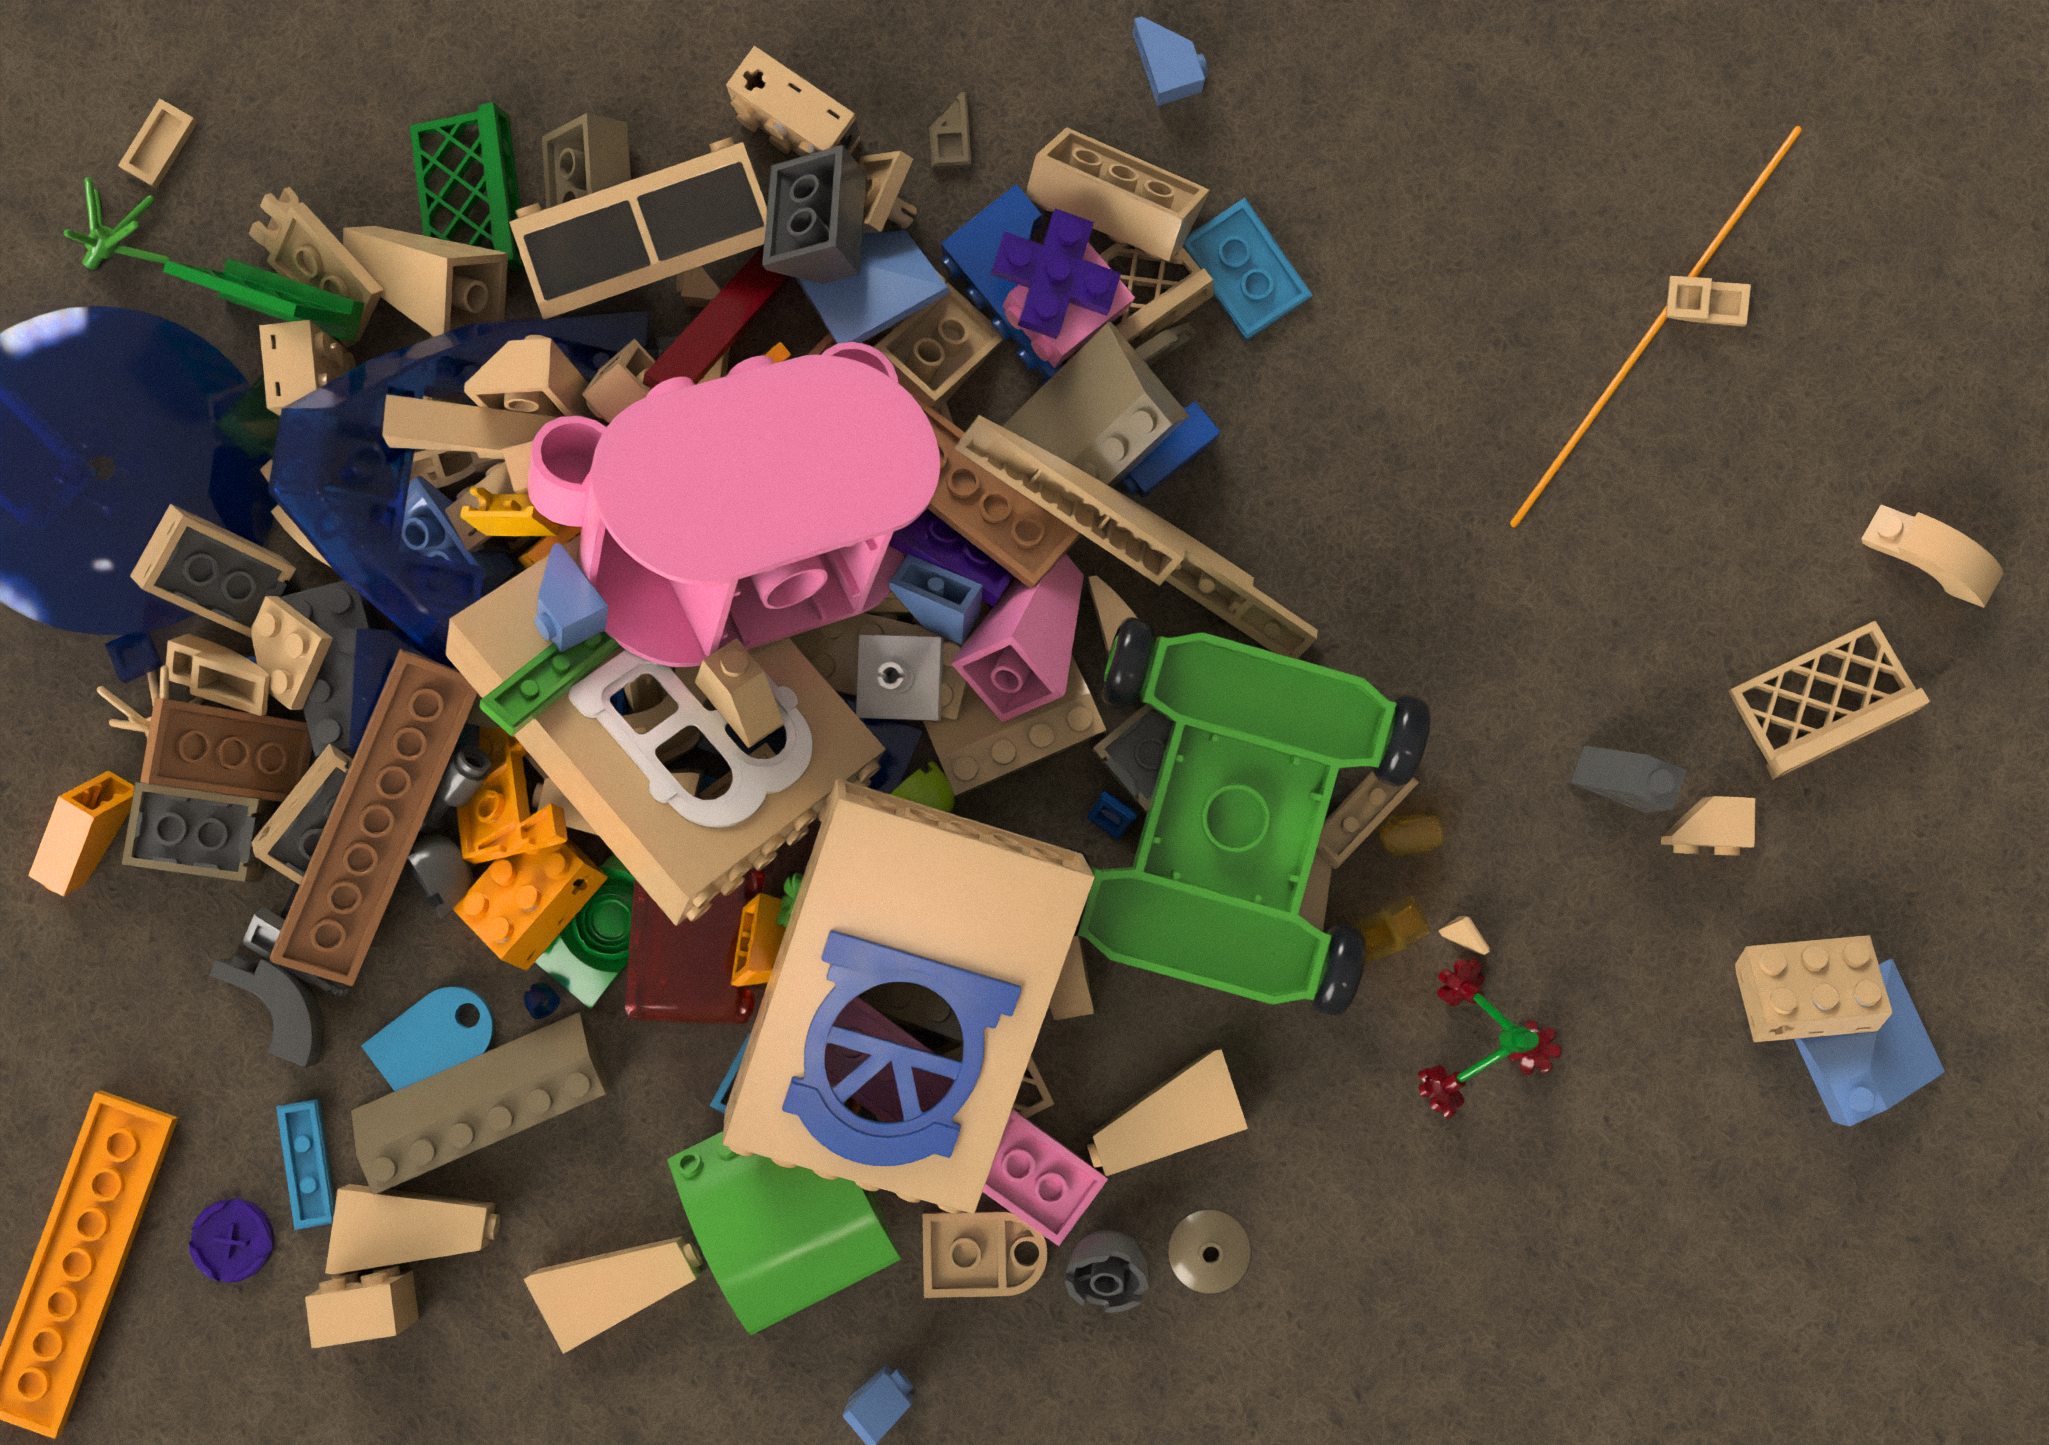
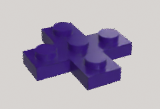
M1055 208L1043 245L1004 231L990 274L1029 288L1017 324L1018 326L1057 339L1069 303L1107 316L1111 309L1121 273L1083 260L1094 222Z

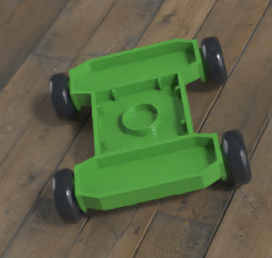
M1133 617L1124 619L1117 629L1107 659L1101 685L1102 701L1110 707L1125 710L1133 706L1139 697V702L1150 705L1173 723L1133 866L1102 870L1093 867L1091 869L1095 878L1075 933L1078 936L1087 938L1112 961L1272 1005L1306 998L1310 999L1313 1008L1320 1013L1332 1016L1343 1014L1352 1004L1361 981L1366 957V940L1363 933L1356 927L1338 924L1324 932L1298 915L1339 768L1370 766L1373 767V772L1377 779L1384 784L1395 787L1407 784L1415 775L1426 748L1431 723L1429 706L1423 700L1410 695L1399 696L1392 702L1386 699L1365 678L1203 632L1174 638L1160 636L1154 641L1155 633L1149 622ZM1064 848L1083 854L1086 862L1090 867L1089 858L1084 852L1073 848Z

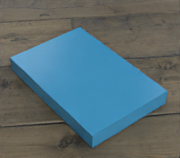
M1243 198L1190 233L1182 246L1200 269L1204 268L1213 279L1214 297L1245 341L1313 296L1246 198Z

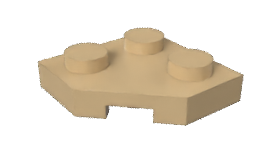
M265 596L250 632L257 665L270 675L268 693L288 709L300 710L303 709L333 637L278 596Z

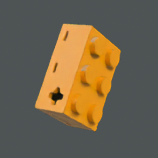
M568 838L564 843L495 859L453 910L501 960L527 971L607 880L608 876Z

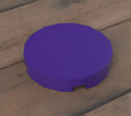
M240 1198L224 1199L205 1208L194 1220L191 1229L193 1230L191 1241H189V1252L195 1266L205 1276L216 1281L240 1282L257 1274L269 1261L274 1247V1229L267 1214L255 1203Z

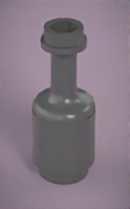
M466 745L452 753L435 792L437 797L429 806L420 827L422 832L434 834L437 830H440L445 824L444 814L449 807L466 805L487 779L490 773L491 761L482 749L473 745Z

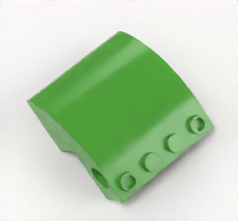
M723 1131L667 1159L681 1202L703 1255L728 1303L750 1335L901 1260L875 1192L859 1187L855 1181L841 1177L835 1180L825 1179L815 1174L812 1169L797 1165L795 1168L782 1167L774 1163L771 1158L758 1154L753 1156L736 1154L730 1150L729 1146L723 1145Z

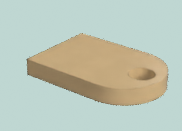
M1009 1210L975 1211V1214L963 1211L960 1214H952L946 1211L923 1212L924 1298L1013 1296L1030 1289L1040 1279L1045 1270L1047 1244L1044 1235ZM1030 1241L1038 1247L1039 1255L1033 1263L1023 1264L1017 1260L1014 1251L1019 1243Z

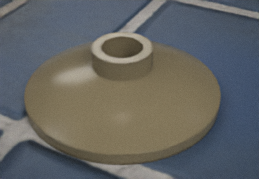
M1202 1210L1188 1215L1176 1226L1170 1238L1168 1253L1171 1267L1177 1278L1184 1285L1197 1292L1211 1294L1225 1291L1241 1280L1250 1263L1251 1247L1246 1231L1235 1218L1217 1210ZM1207 1247L1218 1249V1257L1215 1260L1207 1261L1203 1258V1252Z

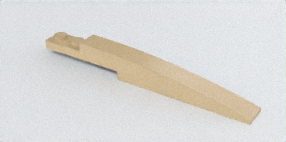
M978 415L956 444L955 449L1157 585L1160 586L1166 580L1270 651L1298 659L1317 639L1318 630L1253 587L1254 577L1150 510L1030 441Z

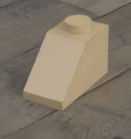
M738 638L702 660L695 683L748 748L783 725L784 722L765 671Z

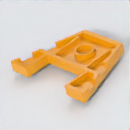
M508 733L503 736L504 745L495 756L487 754L491 761L490 773L487 779L466 805L456 807L462 860L473 864L564 843L568 840L562 807L550 803L531 816L526 788L527 781L522 759L528 751L515 736L511 737Z

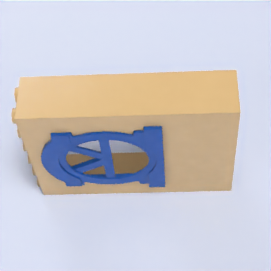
M836 778L725 1109L723 1145L729 1146L731 1151L742 1156L758 1154L771 1158L774 1163L782 1167L795 1168L797 1165L812 1169L815 1174L825 1179L835 1180L841 1177L855 1181L856 1185L865 1190L878 1191L879 1189L895 1192L898 1197L908 1202L918 1203L920 1200L937 1204L940 1209L948 1213L960 1214L963 1211L975 1214L1095 878L1083 854ZM889 982L919 984L939 994L955 1012L963 1034L962 1062L836 1026L833 1023L851 1000L874 986ZM828 1043L871 1055L836 1086L830 1085L825 1070V1048ZM892 1061L904 1119L900 1122L891 1123L876 1122L863 1118L849 1110L844 1105V1102ZM911 1066L950 1077L954 1080L946 1095L926 1112L921 1111Z

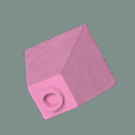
M1067 554L1061 558L1035 587H1028L1015 578L951 662L954 668L1001 722L1059 699L1066 692L1084 578L1083 573Z

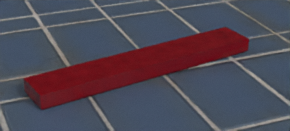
M764 244L645 372L642 384L653 389L661 382L675 377H688L693 380L694 384H698L790 281L792 276L767 271L762 266Z

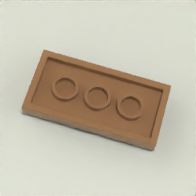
M155 698L140 782L283 802L309 769L312 742L307 723Z

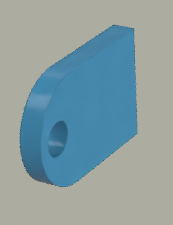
M461 986L444 987L426 995L367 1040L361 1047L393 1090L398 1091L487 1052L495 1033L494 1015L487 1001L477 992ZM466 1003L475 1005L480 1012L479 1021L473 1027L463 1025L458 1017L460 1008Z

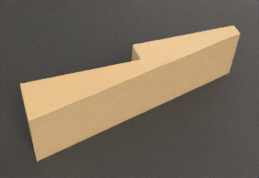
M386 394L382 436L389 448L477 452L479 458L504 459L502 449L534 441L536 433L546 423L560 417Z

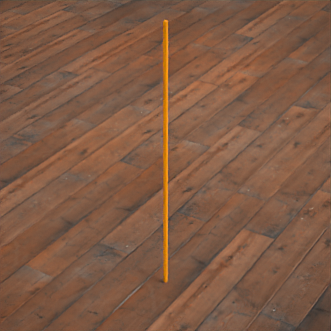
M1796 126L1687 277H1697L1800 135L1802 132L1800 126ZM1666 307L1511 520V527L1515 528L1519 525L1666 321Z

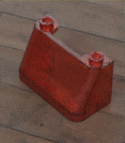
M752 867L742 876L745 881L736 890L727 896L720 892L710 901L712 906L701 917L693 922L687 917L677 926H675L636 879L634 880L625 1010L629 1019L736 1025L749 1022V1018L752 1016L755 1008V995L750 992L748 985L739 987L732 985L731 979L743 907L747 905L748 901L754 899L756 893L762 892L765 882L763 869L757 871Z

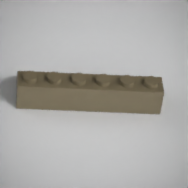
M577 1012L477 1057L351 1110L356 1156L373 1195L606 1095L613 1085L582 1012Z

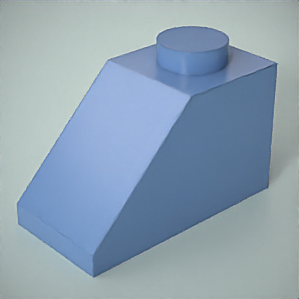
M1142 16L1135 18L1132 33L1156 105H1163L1201 93L1205 78L1209 76L1204 55L1202 53L1196 54L1193 42Z
M559 542L551 547L538 594L537 616H535L534 621L540 635L545 640L551 639L558 647V650L563 652L606 630L608 605Z
M910 554L907 555L889 582L891 591L924 629L961 645L980 617L983 585Z
M886 1364L848 1398L842 1416L866 1445H876L912 1405L913 1395L910 1391L913 1389V1385L900 1369H896L893 1372Z

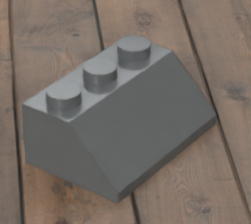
M844 145L771 166L762 266L767 271L821 284L860 274L866 174Z

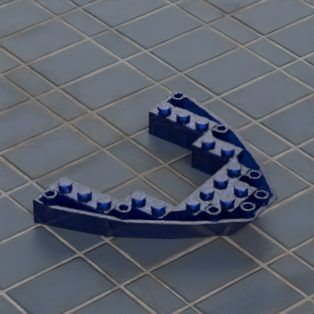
M651 310L600 311L557 315L548 319L535 317L472 323L370 359L281 409L268 493L341 578L421 647L450 661L445 655L450 618L480 600L485 567L399 551L415 449L389 448L382 436L386 394L423 399V396L470 406H478L464 392L465 383L508 341L524 340L529 335H542L551 338L590 384L598 370L633 339L645 349Z

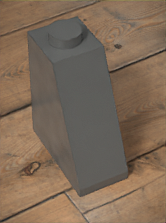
M1584 745L1569 783L1636 810L1649 813L1673 810L1687 770L1646 754Z

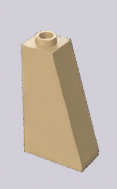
M1218 1046L1209 1049L1092 1131L1094 1142L1087 1144V1148L1094 1169L1102 1166L1105 1176H1109L1248 1129L1222 1049Z
M348 1184L337 1191L325 1273L339 1274L480 1251L490 1244L491 1239L495 1240L497 1238L500 1227V1215L494 1214L496 1203L387 1189L373 1195L369 1186Z
M680 1236L540 1268L528 1275L524 1281L564 1354L696 1280L702 1273L698 1266L702 1265L703 1261L696 1246L692 1242L686 1244L683 1237Z

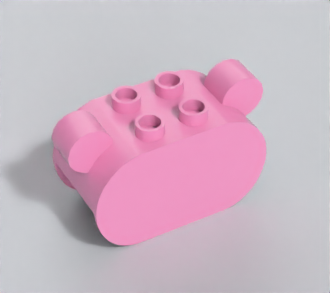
M846 342L838 343L828 348L822 355H805L775 364L768 356H754L738 363L729 371L726 377L699 384H694L693 380L688 377H675L665 380L656 385L647 394L646 398L634 402L620 412L607 427L596 420L582 416H563L546 423L535 435L531 447L527 487L529 499L539 513L552 522L582 527L577 553V566L608 605L606 634L615 639L627 651L647 661L671 667H693L701 665L704 658L736 638L739 639L747 650L864 613L886 599L891 592L889 582L904 561V554L889 546V542L894 531L911 524L928 507L938 484L940 455L933 428L926 414L913 396L898 383L894 365L882 352L870 345Z

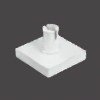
M859 635L856 715L858 718L941 721L944 638Z

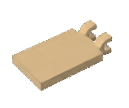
M290 187L283 189L279 201L272 193L264 195L260 207L271 216V220L267 228L260 221L254 222L249 235L270 252L267 262L278 274L364 303L355 340L356 343L360 340L384 289L303 202L299 203L298 196ZM340 340L345 347L355 344L354 342Z

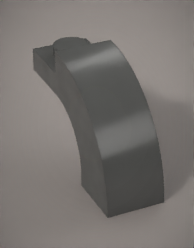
M236 954L233 955L232 959L216 960L210 976L254 993L268 1007L273 1020V1037L267 1052L304 1067L317 1065L323 1047L324 1028L318 1001L309 985L304 980L268 959H260L258 966L256 961Z

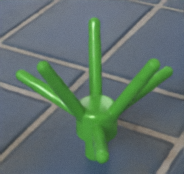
M91 177L84 179L90 234L87 236L70 229L64 230L66 237L84 243L88 249L82 261L84 266L91 270H97L102 260L112 258L114 252L165 264L166 260L170 261L169 257L119 245L122 239L139 227V223L136 220L155 201L152 195L147 196L114 229L103 225L99 191L94 189L93 179Z

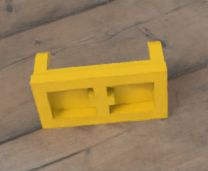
M483 487L470 488V493L479 499V510L471 506H462L460 517L486 536H558L560 523L552 522L539 513L529 499V494H492Z

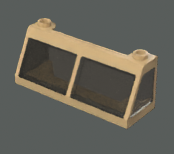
M729 137L709 144L711 153L554 207L541 210L539 203H535L515 210L518 218L509 223L543 320L763 245L767 206L744 143L734 144L733 138Z

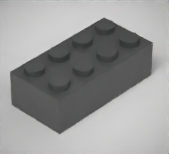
M350 578L279 597L333 637L303 706L315 757H319L329 743L346 755L357 751L391 671L370 584L364 580Z

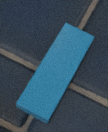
M314 1099L276 1106L294 1230L333 1223L336 1200L321 1100Z

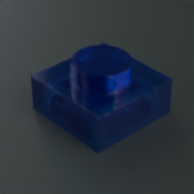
M144 627L105 644L117 676L124 683H128L163 666L151 634Z

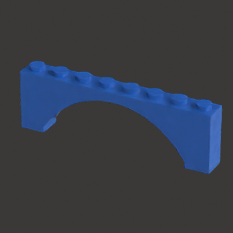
M1015 184L941 243L944 257L940 261L954 279L959 276L962 277L969 286L966 294L979 310L983 307L989 310L994 317L991 321L994 329L1005 341L1011 337L1020 348L1016 355L1029 371L1036 368L1045 379L1041 383L1044 386L1063 365L1059 364L1054 368L1048 360L1043 361L1034 352L1031 340L1024 331L1016 329L1008 321L1002 305L1009 292L1019 284L990 274L1004 231L1032 240L1034 231L1042 226V214L1020 187ZM1196 401L1188 407H1182L1190 417L1120 481L1129 494L1133 495L1138 492L1142 499H1144L1218 440L1221 433Z

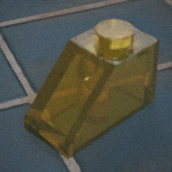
M1414 895L1386 905L1348 924L1358 928L1365 937V964L1406 949L1432 932Z

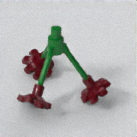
M1471 958L1468 962L1465 959L1457 960L1454 963L1455 972L1448 969L1442 970L1438 979L1446 985L1438 989L1437 996L1451 1006H1458L1464 999L1472 1004L1477 1003L1501 1025L1502 1031L1499 1036L1501 1046L1497 1051L1461 1073L1456 1071L1448 1076L1445 1067L1442 1065L1434 1066L1431 1069L1425 1068L1418 1072L1419 1078L1424 1082L1419 1084L1420 1095L1424 1098L1431 1096L1430 1107L1435 1112L1442 1110L1445 1118H1451L1457 1112L1456 1108L1464 1104V1096L1457 1090L1466 1085V1080L1507 1056L1511 1062L1521 1060L1520 1071L1525 1075H1531L1536 1066L1541 1073H1550L1553 1070V1065L1549 1060L1550 1057L1560 1058L1562 1055V1047L1551 1043L1557 1037L1555 1029L1547 1027L1539 1031V1024L1536 1021H1528L1525 1027H1517L1515 1023L1507 1019L1483 997L1484 992L1479 986L1484 983L1485 976L1481 972L1482 965L1476 958Z

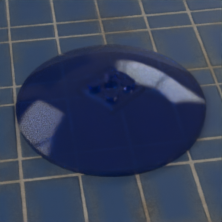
M85 306L52 311L24 320L0 333V601L30 619L51 627L93 635H127L148 632L170 626L197 614L141 589L130 577L170 503L263 547L273 523L274 515L271 511L277 506L278 495L260 469L271 459L279 461L277 444L271 423L260 399L238 368L223 353L199 335L179 324L156 315L120 307ZM101 456L111 458L115 464L114 474L105 480L94 478L90 470L93 460Z

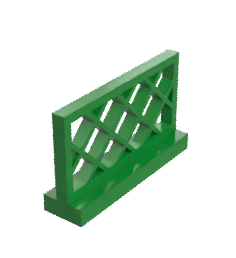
M494 102L478 105L479 111L410 125L423 236L435 238L436 235L442 240L451 241L465 221L477 230L468 245L478 247L483 239L487 237L493 242L494 250L508 253L507 269L509 268L512 271L525 269L509 223L518 218L515 210L521 209L509 114ZM478 124L480 136L471 149L457 141L467 126ZM439 132L446 139L432 157L424 151L422 135ZM456 144L467 154L455 172H452L441 162L453 145ZM481 151H482V158L478 156ZM425 157H426L428 160H430V162L428 163L427 166H426ZM476 159L484 166V176L474 188L462 178ZM439 167L451 177L437 196L429 190L428 179ZM460 182L471 190L472 193L458 211L446 201ZM485 190H487V197L483 194ZM430 196L435 199L432 205L430 201ZM481 198L489 205V215L479 227L467 216ZM442 206H445L456 216L445 232L441 234L434 228L433 217ZM491 228H492V235H490V234L488 233Z
M226 259L224 272L168 260L165 262L164 273L219 291L218 297L288 322L311 320L328 335L355 343L364 307L363 302L234 259Z

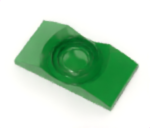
M614 853L600 867L608 876L607 880L535 961L536 964L590 1009L596 1005L669 918Z

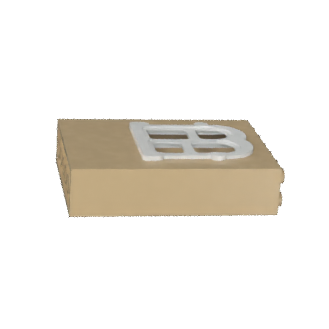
M580 535L563 545L576 564ZM549 555L450 618L445 655L482 698L553 643L551 639L545 640L540 635L534 621L535 616H537L538 594ZM789 637L748 650L765 671L786 730L787 740L784 749L770 759H757L744 753L727 735L725 726L728 723L719 711L705 709L669 666L647 661L627 651L622 646L588 676L573 685L567 693L514 735L675 926L687 917L691 922L697 920L712 906L710 901L717 894L722 892L724 896L732 893L745 881L742 876L752 867L760 871L777 856L775 851L786 842L789 846L794 845L808 833L809 829L807 826L816 818L822 822L836 778L868 787L871 784L869 779L881 768L877 762L886 748ZM651 674L677 703L678 711L646 734H638L612 706L610 697L639 676ZM696 726L730 766L733 779L730 789L723 796L713 800H702L693 797L684 790L655 755V750L684 728Z

